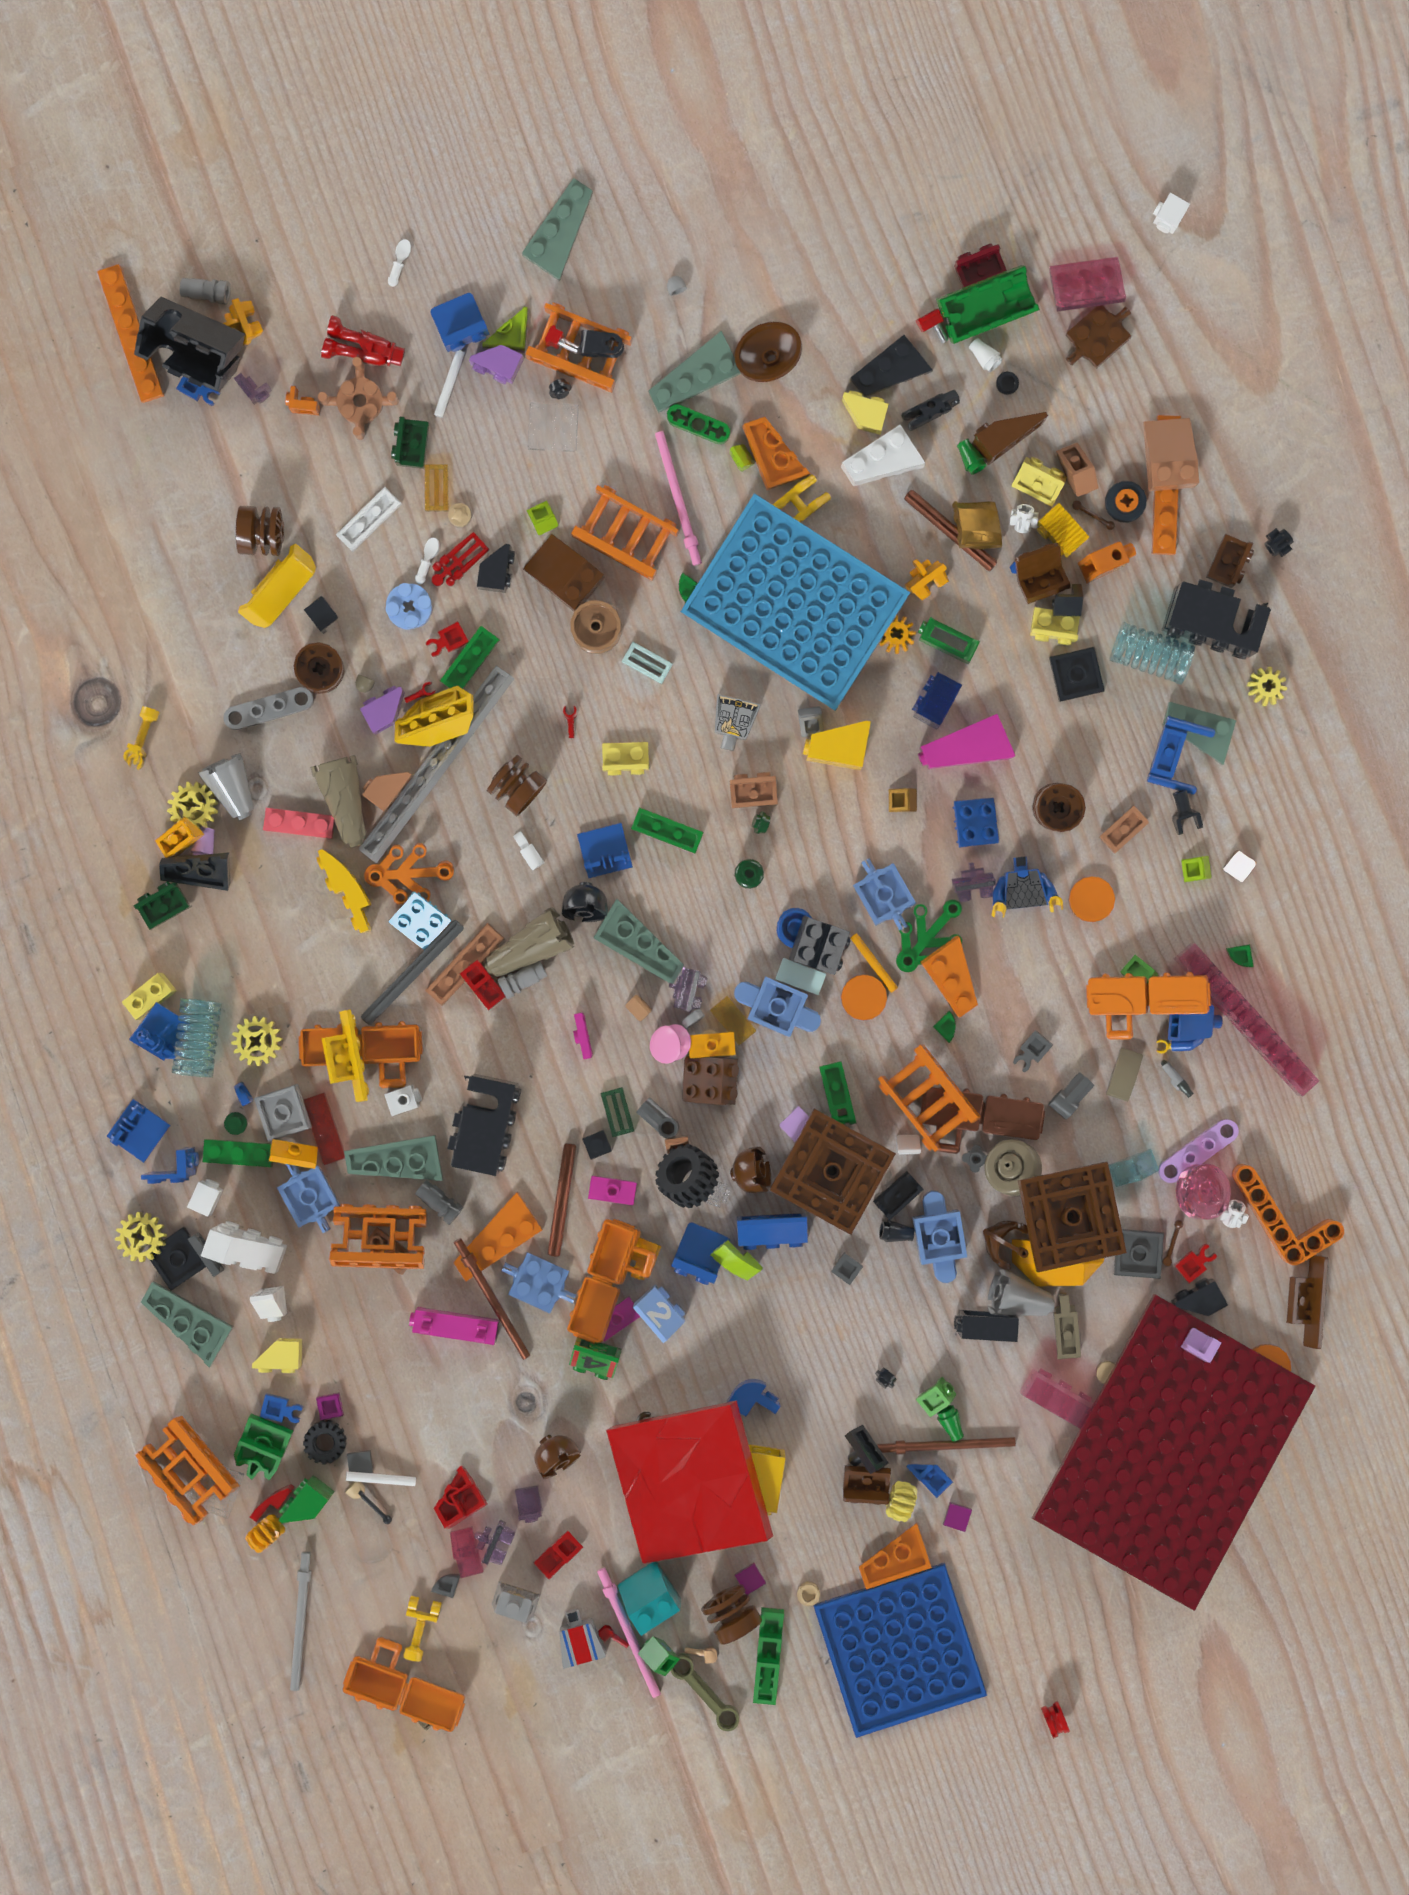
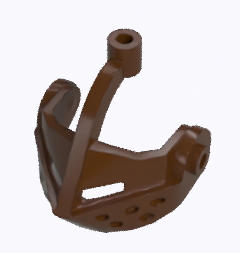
M1011 1220L998 1222L983 1230L988 1255L993 1262L998 1264V1267L1009 1271L1011 1270V1264L999 1258L1000 1243L1016 1251L1022 1258H1026L1029 1254L1025 1248H1018L1003 1239L1014 1229L1028 1234L1027 1225Z

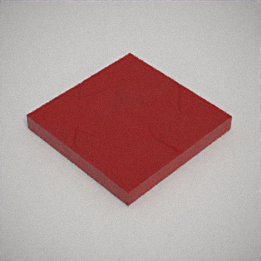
M737 1400L615 1425L606 1430L642 1564L765 1542L773 1537Z

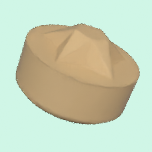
M456 503L450 507L448 518L454 526L464 527L471 521L472 514L467 505Z

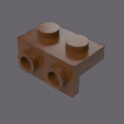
M1225 534L1206 578L1230 588L1234 587L1236 583L1240 584L1245 574V571L1242 570L1245 562H1250L1254 550L1251 549L1253 542L1248 541L1246 543Z
M845 1465L843 1501L854 1504L888 1505L891 1468H882L870 1474L864 1466Z

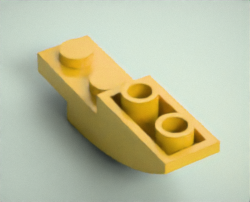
M318 850L319 856L316 859L320 869H325L328 878H325L326 885L329 891H334V894L344 892L345 896H342V900L346 909H351L354 917L350 919L355 931L359 930L360 933L371 931L363 910L371 906V903L363 887L340 860L326 850Z

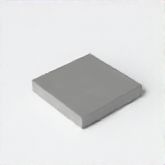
M298 1084L254 1098L268 1142L272 1141V1139L282 1138L312 1128Z

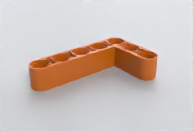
M1239 1164L1234 1167L1232 1177L1279 1256L1286 1263L1299 1265L1343 1238V1225L1333 1219L1323 1220L1295 1237L1256 1170L1246 1164ZM1243 1169H1248L1249 1178L1241 1181L1239 1177L1240 1172ZM1254 1189H1260L1261 1197L1254 1201L1251 1193ZM1271 1208L1273 1210V1217L1270 1220H1265L1263 1213L1266 1209ZM1334 1224L1336 1226V1233L1329 1236L1327 1228ZM1283 1228L1285 1236L1283 1239L1277 1240L1275 1233L1278 1229ZM1315 1236L1317 1243L1314 1247L1309 1248L1307 1240ZM1295 1248L1297 1256L1289 1260L1287 1253L1290 1249Z

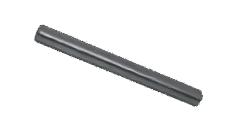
M453 920L361 1015L365 1023L371 1025L464 930L461 923Z

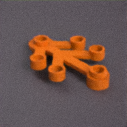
M417 843L413 847L412 853L397 869L387 870L394 860L402 858L404 854L403 847L396 844L391 847L389 854L380 864H372L366 868L364 878L370 886H382L393 896L397 904H404L407 901L408 894L405 890L398 889L388 879H398L412 892L427 893L428 897L426 900L429 901L430 891L427 888H422L412 878L438 877L440 880L446 881L452 878L454 866L449 861H441L437 867L411 868L427 852L424 844ZM421 847L424 853L417 854L415 849ZM393 849H399L401 854L396 856L392 851ZM446 868L449 874L442 875L440 870ZM376 872L380 875V878L373 879L371 874ZM401 893L405 896V899L399 900L396 895Z

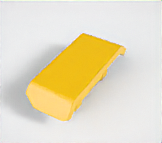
M291 545L287 557L283 561L278 559L275 562L274 567L258 586L250 592L254 595L250 601L239 606L238 613L255 626L266 628L272 625L314 575L316 566L312 557L299 545Z

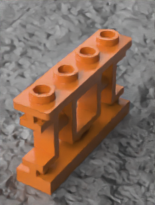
M340 1204V1207H334L333 1223L334 1225H344L343 1244H331L329 1256L331 1266L424 1269L425 1248L424 1246H414L415 1227L427 1228L426 1221L428 1215L426 1209H422L421 1206H409V1209L396 1205L376 1208L377 1206L371 1204L363 1205V1207ZM350 1218H363L362 1230H350ZM396 1219H409V1232L396 1231ZM369 1226L390 1227L389 1245H368ZM349 1240H362V1252H349ZM396 1241H408V1253H395Z
M179 1416L173 1418L167 1424L168 1426L163 1429L169 1440L158 1450L151 1443L145 1445L135 1456L138 1459L139 1466L148 1471L153 1477L152 1481L154 1484L162 1488L167 1494L168 1501L172 1505L177 1506L182 1512V1518L187 1523L196 1525L209 1514L202 1506L204 1502L214 1493L220 1500L226 1499L240 1485L184 1417ZM178 1439L187 1448L179 1455L171 1447ZM163 1453L171 1461L164 1469L155 1460ZM185 1458L198 1473L187 1485L173 1471ZM209 1474L216 1484L207 1491L200 1481ZM192 1489L200 1496L193 1505L185 1496Z

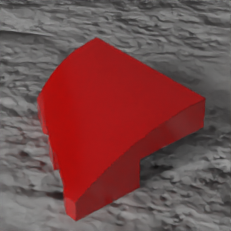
M460 1466L451 1484H448L444 1490L443 1497L438 1500L433 1509L444 1529H451L488 1505L464 1466Z

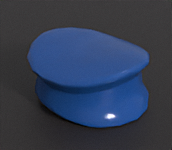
M790 908L784 911L777 922L776 931L778 938L790 948H793L803 916L812 918L808 912L800 908Z

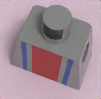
M579 1609L567 1611L565 1614L568 1624L561 1626L559 1631L563 1669L605 1658L607 1650L602 1639L599 1637L592 1618L581 1620Z

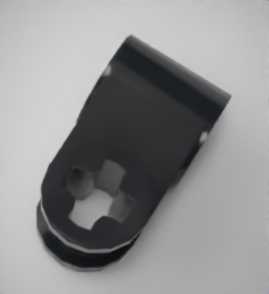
M581 330L579 355L585 357L618 358L623 354L624 344L618 334ZM612 341H616L618 345L614 347V350H611L608 346L612 345Z

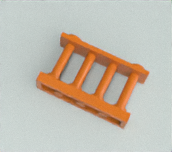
M553 302L552 305L546 303L544 308L545 312L550 314L539 344L535 345V348L528 346L525 354L526 358L612 393L615 387V380L611 379V372L617 358H607L603 370L596 373L591 371L589 366L593 357L583 356L581 362H578L576 365L569 362L568 356L570 351L563 347L556 356L549 354L545 337L550 326H556L559 318L571 322L565 339L572 343L575 341L580 326L589 330L618 334L624 344L631 346L632 337L629 336V332L620 328L613 330L565 311V307ZM616 341L613 342L611 350H614V347L618 346L616 344Z
M597 485L596 493L601 495L585 526L582 525L579 528L575 525L571 533L572 537L653 581L657 574L653 563L669 534L678 536L679 529L676 528L677 524L667 518L662 521L615 495L616 491L607 485H604L603 488ZM610 500L621 506L606 536H602L599 539L593 535V529ZM630 511L641 517V520L626 547L619 550L613 546V540ZM650 522L660 527L661 531L646 558L639 561L633 557V552Z
M920 1044L914 1049V1052L917 1054L914 1056L915 1059L890 1080L885 1076L878 1078L881 1083L879 1088L886 1096L891 1095L924 1137L921 1141L929 1151L933 1149L937 1152L942 1149L937 1143L963 1121L967 1122L969 1120L970 1123H974L981 1116L926 1046ZM926 1066L931 1072L929 1078L902 1098L894 1087L919 1067ZM935 1084H940L945 1090L944 1096L920 1115L916 1116L909 1105ZM955 1102L959 1107L958 1114L931 1135L923 1123L948 1103L952 1104Z

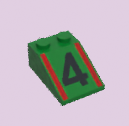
M577 1337L569 1365L573 1366L574 1371L586 1373L587 1370L595 1373L594 1376L597 1378L608 1380V1377H614L622 1349L605 1343H592Z

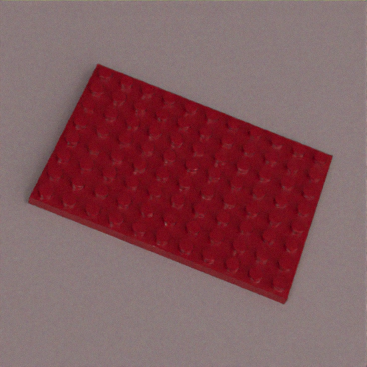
M1153 1294L1034 1512L1032 1519L1195 1611L1316 1386L1158 1295ZM1192 1328L1221 1342L1210 1363L1181 1348Z

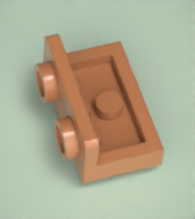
M770 772L757 773L755 778H748V774L734 775V779L729 781L732 809L778 805L776 776H771Z

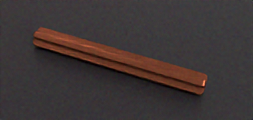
M910 490L904 498L905 501L959 546L957 541L958 528L914 490ZM962 548L988 571H991L997 564V561L983 549Z
M571 1143L564 1144L548 1247V1255L553 1257L560 1256L576 1152V1145Z

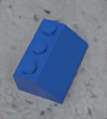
M806 1213L737 1216L738 1246H743V1250L757 1249V1245H766V1249L780 1248V1244H789V1247L795 1248L803 1247V1243H808Z

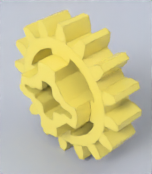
M186 782V788L179 785V792L171 793L174 799L168 800L172 808L167 809V812L172 814L170 820L174 823L182 819L179 812L180 809L183 811L182 816L186 817L199 829L201 825L204 828H208L206 822L208 820L214 822L211 815L218 813L213 808V806L218 805V801L213 799L215 795L212 791H209L210 788L206 785L201 787L199 782H195L193 786L190 782ZM201 795L205 797L206 804L202 802L203 797Z
M253 1016L252 1022L246 1018L244 1019V1026L242 1024L237 1025L240 1031L232 1033L233 1036L237 1037V1040L232 1041L231 1044L238 1047L233 1052L234 1054H242L239 1058L240 1061L247 1058V1065H252L255 1061L257 1066H261L262 1060L268 1064L270 1063V1056L272 1058L277 1057L274 1051L282 1049L281 1046L277 1045V1042L282 1041L283 1038L276 1035L281 1030L272 1028L275 1024L274 1021L267 1024V1017H263L259 1021L257 1016ZM256 1025L263 1027L258 1032H254L252 1029H250V1027ZM260 1035H262L261 1039L259 1040L261 1045H255L254 1047H252L255 1042L253 1037H259ZM269 1035L272 1038V1045L268 1044ZM243 1037L246 1038L245 1048L243 1047L242 1043ZM260 1050L264 1055L257 1057L252 1056V1053Z
M137 1212L136 1218L134 1215L129 1214V1221H120L123 1228H116L120 1236L116 1237L115 1240L121 1242L117 1249L125 1250L122 1255L123 1257L131 1255L130 1261H136L138 1258L140 1262H145L146 1257L149 1260H153V1253H161L158 1247L166 1245V1243L161 1241V1238L167 1236V1234L161 1233L165 1226L163 1224L157 1225L159 1218L154 1217L151 1219V1213H146L143 1217L142 1212ZM137 1222H140L138 1223L136 1228L130 1229L132 1225H134ZM151 1227L154 1230L155 1236L151 1232ZM141 1234L144 1236V1240L137 1238V1235ZM127 1238L129 1239L131 1246L128 1245ZM152 1245L150 1249L142 1252L146 1246Z

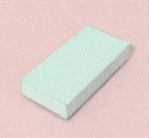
M783 958L775 979L819 995L826 973Z

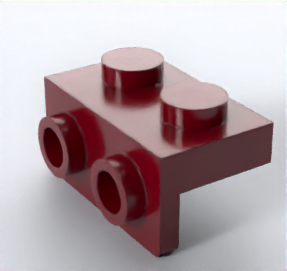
M992 243L982 246L977 253L971 254V252H967L958 257L954 267L962 288L1007 271L999 252L1001 249L999 244L994 246Z

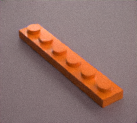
M117 264L97 271L141 402L145 403L163 397L164 393L152 357L145 360L134 355L140 322L121 266Z
M1157 416V420L1181 419V416ZM1178 489L1154 491L1151 554H1176Z

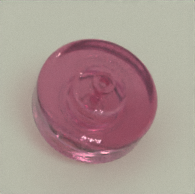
M1194 1164L1187 1167L1180 1174L1176 1184V1199L1179 1207L1187 1216L1193 1219L1210 1220L1219 1217L1227 1209L1231 1198V1187L1226 1174L1219 1167L1212 1164Z

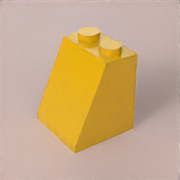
M862 721L812 734L810 740L806 739L803 754L807 755L806 761L861 770L871 721Z
M749 1444L767 1514L770 1516L772 1513H777L786 1459L785 1450Z

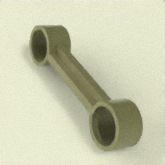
M676 1654L680 1659H685L690 1663V1669L687 1673L680 1674L673 1667L671 1669L672 1675L677 1679H684L714 1712L717 1725L721 1730L732 1731L736 1729L739 1724L738 1710L734 1706L725 1705L693 1669V1660L688 1654ZM722 1712H733L736 1716V1721L731 1725H724L719 1720Z

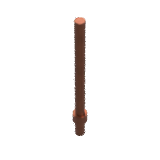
M462 1238L457 1239L453 1243L462 1257V1263L465 1268H469L523 1360L530 1356L528 1349L476 1264V1257L473 1252H469Z
M1015 1437L926 1442L898 1440L895 1443L877 1444L882 1453L896 1452V1455L912 1451L1015 1447L1016 1441Z

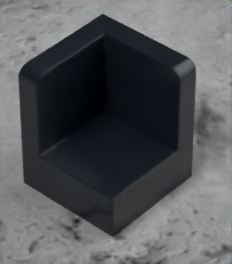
M1072 584L1071 594L1055 595V599L1052 600L1053 616H1081L1083 605L1081 584Z
M323 596L304 609L323 634L327 632L326 628L338 619L337 614Z

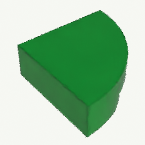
M682 573L679 579V593L686 603L698 583Z
M1250 944L1226 948L1228 956L1234 963L1242 967H1254Z
M950 1011L933 1026L948 1043L952 1041L956 1030L955 1019Z

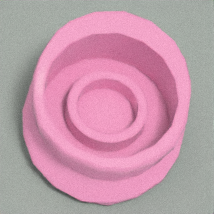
M678 1024L665 1025L658 1028L650 1040L652 1056L657 1061L666 1064L682 1059L688 1053L691 1046L690 1034L683 1026Z

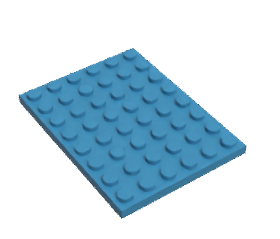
M754 493L680 612L836 711L909 597L910 592Z

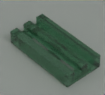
M623 1087L600 1093L612 1137L635 1132ZM617 1093H619L621 1097L622 1105L629 1126L628 1129L624 1128L623 1120L615 1095ZM610 1095L612 1098L613 1106L620 1128V1131L617 1132L614 1126L608 1100L606 1097Z

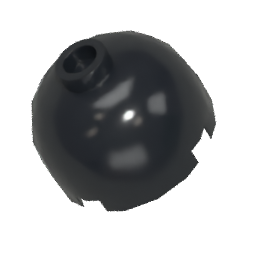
M580 882L579 885L572 887L564 895L561 914L569 920L575 921V917H583L582 922H597L604 920L605 916H607V898L603 891L593 886L590 882Z

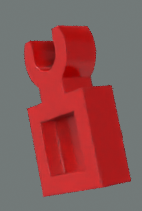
M457 621L438 631L441 638L429 639L425 644L427 647L431 644L437 645V650L431 653L432 657H437L444 648L451 653L466 645L469 641Z
M1207 1243L1199 1248L1197 1255L1191 1250L1174 1264L1189 1284L1207 1270L1204 1266L1205 1262H1212L1217 1258L1215 1253L1209 1257L1205 1256V1250L1210 1247Z

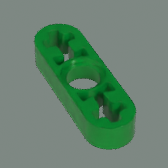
M679 404L671 406L667 411V420L673 427L715 444H724L730 438V428L724 422ZM677 410L681 411V416L688 418V414H691L688 427L684 426L685 420L678 419L674 421V417L671 414L676 413ZM697 418L705 422L704 429L700 431L692 427L693 420ZM709 422L713 423L711 427L714 430H719L720 427L723 428L726 436H721L718 439L716 438V433L712 431L709 432V435H706Z

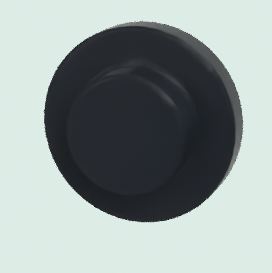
M1009 371L1001 373L996 380L997 390L1004 395H1011L1016 392L1019 387L1018 377Z
M563 378L553 381L549 385L551 398L563 399L567 397L571 390L570 383L566 382Z
M883 1367L880 1371L877 1370L875 1372L877 1376L876 1381L883 1388L889 1387L892 1389L895 1386L894 1383L897 1379L889 1370Z

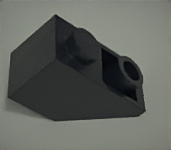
M504 544L479 564L477 588L479 590L506 593V588L511 587L512 574H509V565L514 564L515 551H511L512 547L510 544Z
M1207 1278L1196 1282V1287L1189 1291L1183 1289L1174 1295L1176 1298L1171 1300L1172 1304L1178 1308L1205 1316H1210L1228 1306L1217 1283L1213 1279L1208 1280Z

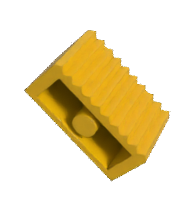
M1060 503L1053 507L1037 523L1039 527L1037 528L1038 533L1044 539L1049 538L1053 543H1058L1061 556L1064 555L1066 558L1089 538V535Z

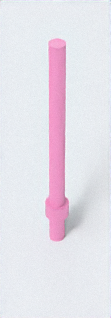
M664 431L655 433V437L685 536L683 540L685 548L689 550L693 566L700 565L702 562L697 548L699 546L697 536H694Z
M601 1568L597 1573L604 1586L602 1590L605 1597L609 1598L649 1691L652 1697L655 1698L661 1692L649 1666L638 1654L641 1647L617 1595L618 1589L615 1583L611 1582L606 1568Z

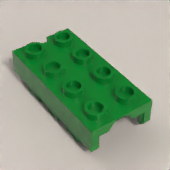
M1020 265L936 299L942 317H947L949 324H946L945 327L951 343H958L1040 310L1028 285L1026 266Z

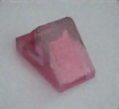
M473 1526L450 1532L453 1559L457 1561L460 1577L465 1578L483 1573L484 1569Z

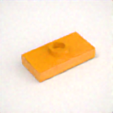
M734 1032L690 1035V1058L736 1055Z
M272 1139L269 1161L315 1169L318 1147Z

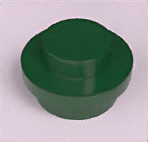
M761 811L759 815L756 814L752 821L754 833L759 834L761 832L765 834L768 830L771 817L766 815V812Z
M232 1112L224 1120L226 1131L232 1135H239L247 1128V1119L240 1112Z

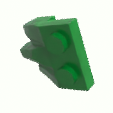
M251 1413L234 1452L236 1466L247 1464L246 1475L251 1480L259 1471H263L264 1477L270 1480L284 1457L293 1430Z

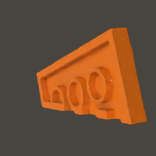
M516 1192L467 1248L470 1253L473 1252L477 1259L476 1264L483 1271L543 1229L519 1193ZM459 1255L453 1263L464 1280L468 1281L473 1275L468 1267L465 1268L461 1261L462 1257Z

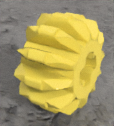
M1267 667L1266 672L1259 668L1257 670L1258 675L1254 673L1250 675L1254 682L1247 683L1248 687L1253 688V690L1248 692V695L1256 694L1253 702L1257 703L1262 699V706H1267L1268 702L1275 705L1277 704L1276 698L1279 700L1284 698L1280 691L1287 690L1286 686L1281 685V683L1286 681V678H1278L1281 673L1279 670L1272 674V667ZM1268 681V685L1271 684L1272 689L1266 692V688L1263 689L1262 684Z
M897 1481L892 1486L889 1494V1504L886 1505L887 1516L899 1522H906L911 1517L916 1505L917 1488L908 1482Z

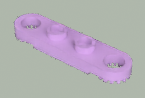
M1228 1119L1218 1121V1123L1179 1149L1159 1165L1158 1174L1160 1178L1165 1182L1175 1183L1237 1138L1239 1130L1236 1123ZM1225 1124L1230 1125L1233 1129L1232 1135L1229 1137H1223L1220 1133L1221 1127ZM1174 1165L1176 1167L1177 1173L1174 1177L1168 1178L1165 1176L1164 1169L1166 1166Z

